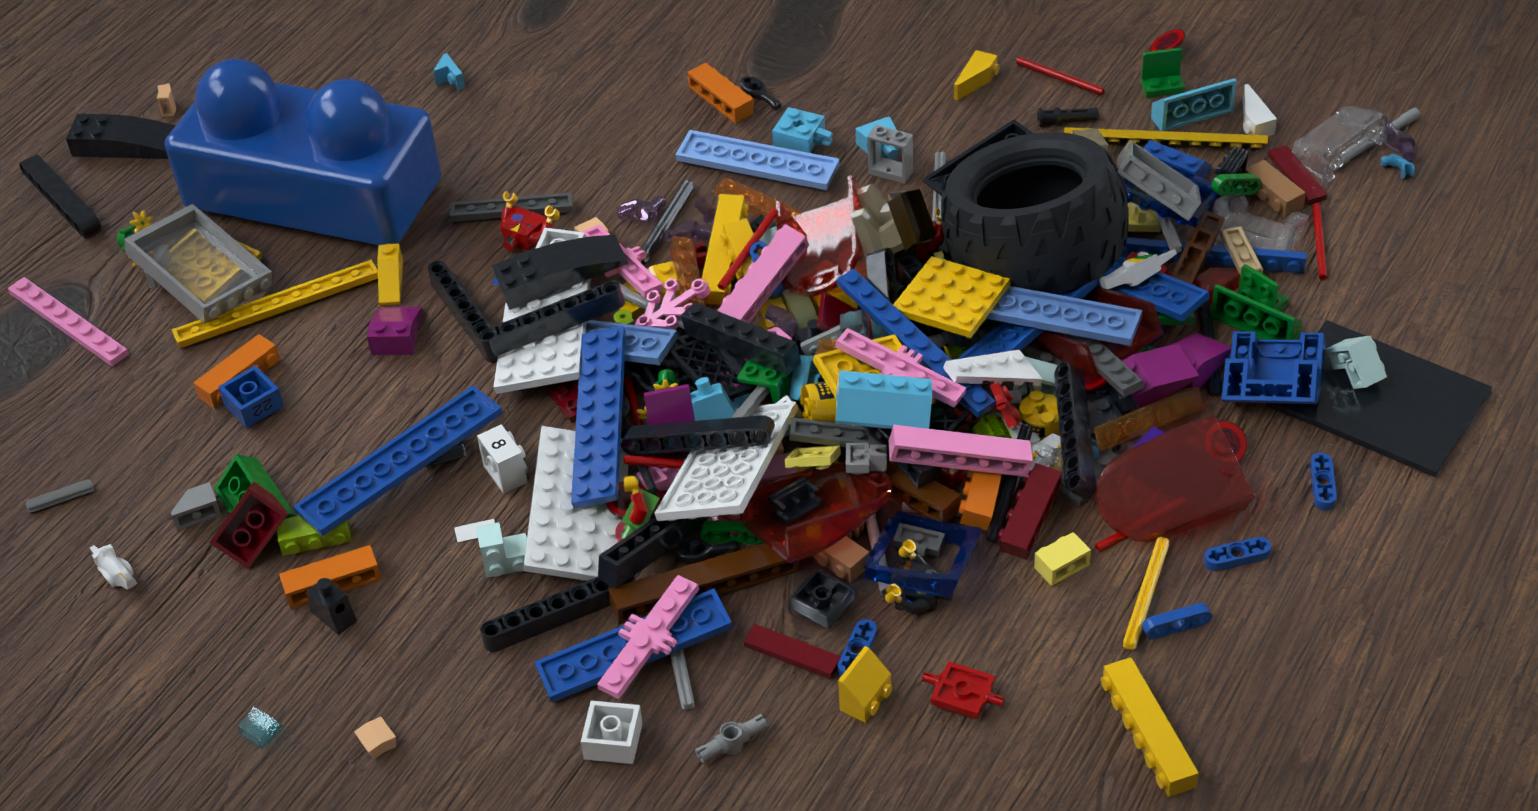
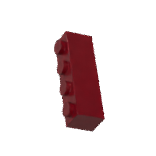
M1035 463L1032 471L1029 470L1028 475H1026L1024 489L1018 491L1016 496L1017 504L1014 509H1010L1007 516L1008 523L1005 528H1001L998 535L1002 552L1025 560L1028 559L1062 484L1061 471Z

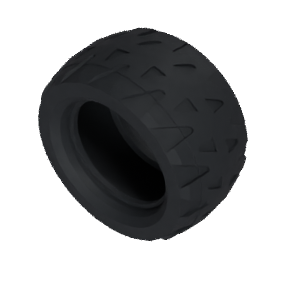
M1044 132L1002 140L982 148L967 157L952 171L945 182V191L942 193V229L946 246L953 262L1009 278L1010 286L1056 295L1076 290L1102 276L1116 263L1123 253V246L1127 242L1129 210L1125 186L1120 174L1117 173L1118 168L1109 152L1093 140L1080 135Z

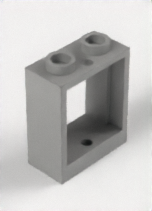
M875 125L867 136L868 174L906 184L913 173V134ZM881 143L902 148V162L881 157Z

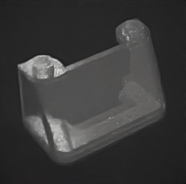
M1347 105L1305 136L1297 139L1293 144V154L1304 167L1328 183L1335 178L1333 171L1336 166L1341 167L1343 165V158L1367 140L1372 144L1375 142L1378 145L1387 141L1388 117L1377 110Z
M1243 195L1220 197L1215 201L1212 212L1225 217L1221 230L1242 227L1252 248L1282 251L1293 250L1304 232L1310 216L1300 212L1291 213L1287 217L1285 225L1246 213L1248 202ZM1219 233L1215 243L1225 246Z

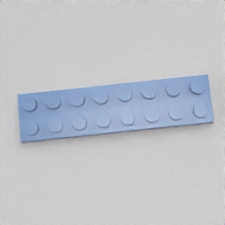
M689 130L675 154L676 161L822 190L828 189L840 165V159L693 130Z

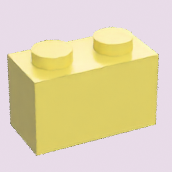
M1072 532L1067 536L1060 537L1056 542L1047 547L1040 548L1035 553L1034 568L1053 586L1089 566L1091 549Z

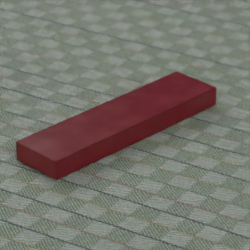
M1287 145L1268 150V157L1280 172L1306 192L1304 201L1308 205L1327 199V193Z
M757 624L753 625L743 641L744 647L829 679L836 672L841 658L837 654Z

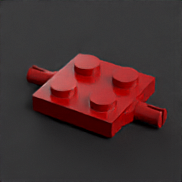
M999 382L991 385L990 388L997 401V409L1002 412L1008 428L1012 431L1020 428L1019 422L1022 421L1018 409L1010 404L1013 398L1006 385L1002 386Z
M948 661L945 670L938 676L924 672L922 676V682L935 685V690L931 696L932 705L978 719L983 707L987 703L1000 707L1004 704L1005 697L991 693L995 683L994 675Z

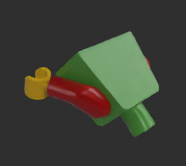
M626 476L624 478V491L632 492V494L630 495V506L622 520V523L625 524L620 535L622 539L649 521L659 501V497L638 488V479L635 476Z

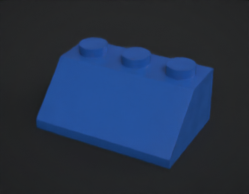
M1151 140L1143 148L1196 185H1199L1213 168L1212 164Z

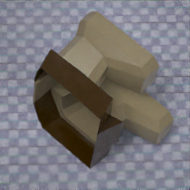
M875 183L857 189L862 209L852 212L851 219L865 257L868 253L886 247L891 249L893 255L903 249L910 252L918 246L932 241L935 228L921 189L888 193L889 202L886 201Z

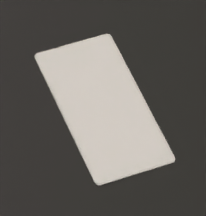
M494 519L455 527L457 542L478 538L476 527L495 523Z

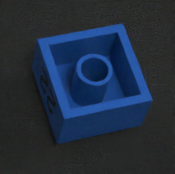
M256 365L218 386L224 406L246 428L284 407L279 388Z

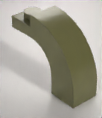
M800 285L783 290L781 297L792 320L795 333L800 329L806 328L809 320H818L808 294Z

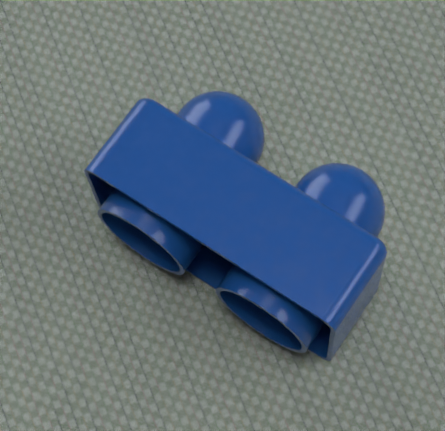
M245 59L223 60L206 70L197 84L195 101L165 139V149L184 206L187 207L193 204L199 210L376 245L397 244L401 241L441 178L431 120L425 110L386 103L375 88L356 79L334 80L319 90L276 83L262 67Z

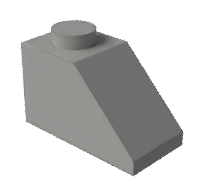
M210 482L188 489L174 507L171 515L177 531L221 516Z

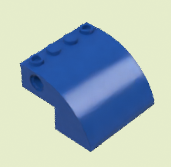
M1233 331L1231 358H1226L1222 402L1317 404L1321 394L1325 366L1326 341L1324 333L1301 332L1300 340L1257 339L1256 332Z

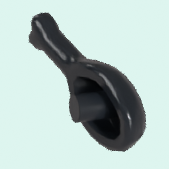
M746 76L740 80L741 88L747 95L764 100L773 110L781 107L782 103L767 94L765 84L758 78Z
M689 540L680 543L675 548V556L683 562L696 563L713 554L736 552L739 550V547L735 540L716 545L700 540Z

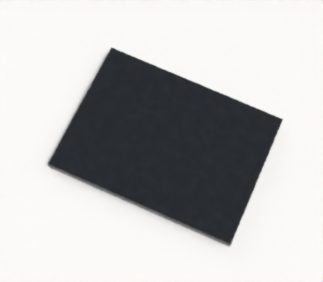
M1328 320L1325 321L1317 332L1324 333L1326 348L1345 339L1365 336ZM1372 338L1376 344L1379 358L1385 366L1386 378L1366 388L1353 389L1346 369L1333 370L1326 353L1322 389L1317 404H1266L1268 407L1435 477L1488 398L1492 386Z

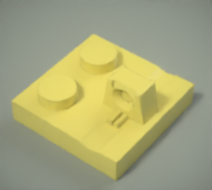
M1128 202V231H1161V226L1151 202Z
M840 445L795 448L785 458V467H794L796 475H809L812 466H815L816 469L829 468V465L835 462L841 455Z

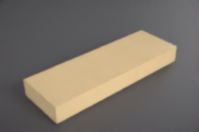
M1242 227L1221 230L1220 236L1239 274L1241 275V268L1244 264L1263 274V268Z

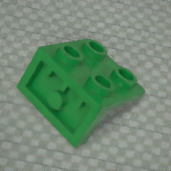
M1181 48L1143 53L1140 84L1146 98L1185 92V86L1180 76Z
M1247 264L1242 266L1238 293L1279 311L1288 305L1289 298L1278 292V283Z
M748 360L737 379L738 382L769 387L773 404H776L784 396L788 395L793 371L787 376Z

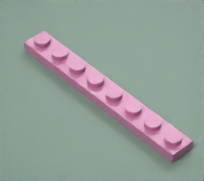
M23 277L8 287L10 295L113 367L129 355L125 347L27 278Z

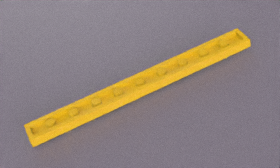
M1064 127V133L1073 134L1074 130H1085L1092 128ZM1098 129L1103 138H1108V142H1120V139H1128V141L1131 140L1134 143H1140V140H1151L1161 144V140L1169 141L1170 145H1181V141H1188L1189 145L1201 146V142H1210L1209 146H1222V143H1230V147L1236 145L1237 147H1242V144H1250V148H1263V144H1268V135Z
M371 259L234 307L206 323L197 320L174 328L172 332L180 349L378 279V270Z

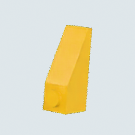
M975 50L954 84V100H959L986 85L992 80L994 75L998 74L999 64L997 63V55Z
M399 243L378 245L379 306L398 305L401 303L403 258Z

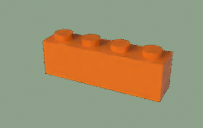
M706 62L687 72L689 88L735 124L754 114L753 98Z
M260 334L255 336L193 382L198 398L214 409L223 404L218 386L255 365L264 373L280 361L276 345Z
M968 470L967 477L971 479L970 482L966 481L962 495L966 496V500H961L958 513L962 514L961 524L988 530L1002 474Z
M371 545L279 574L290 609L309 603L307 591L322 578L330 579L343 592L381 580Z

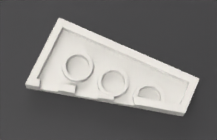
M1020 350L946 361L943 367L954 383L982 384L983 381H989L993 384L999 382L1002 385L1003 381H1013L1014 385H1023L1024 382H1031L1033 386H1040L1043 380Z

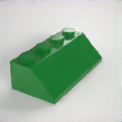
M1216 284L1214 286L1211 309L1212 319L1242 332H1256L1257 339L1298 340L1300 338L1303 325L1302 320Z
M236 454L214 488L229 514L254 481L272 493L289 513L285 519L294 517V512L257 458Z

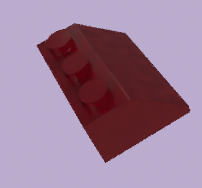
M253 481L209 543L249 569L289 513L272 493Z

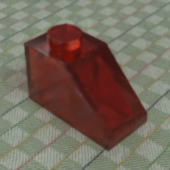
M1209 268L1196 277L1195 286L1209 291V300L1212 305L1214 286L1218 284L1235 291L1239 288L1240 274L1237 268Z

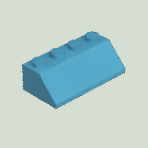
M1233 78L1152 103L1151 119L1160 131H1167L1233 112L1237 80Z
M839 371L836 387V424L892 429L893 425L929 429L932 379Z

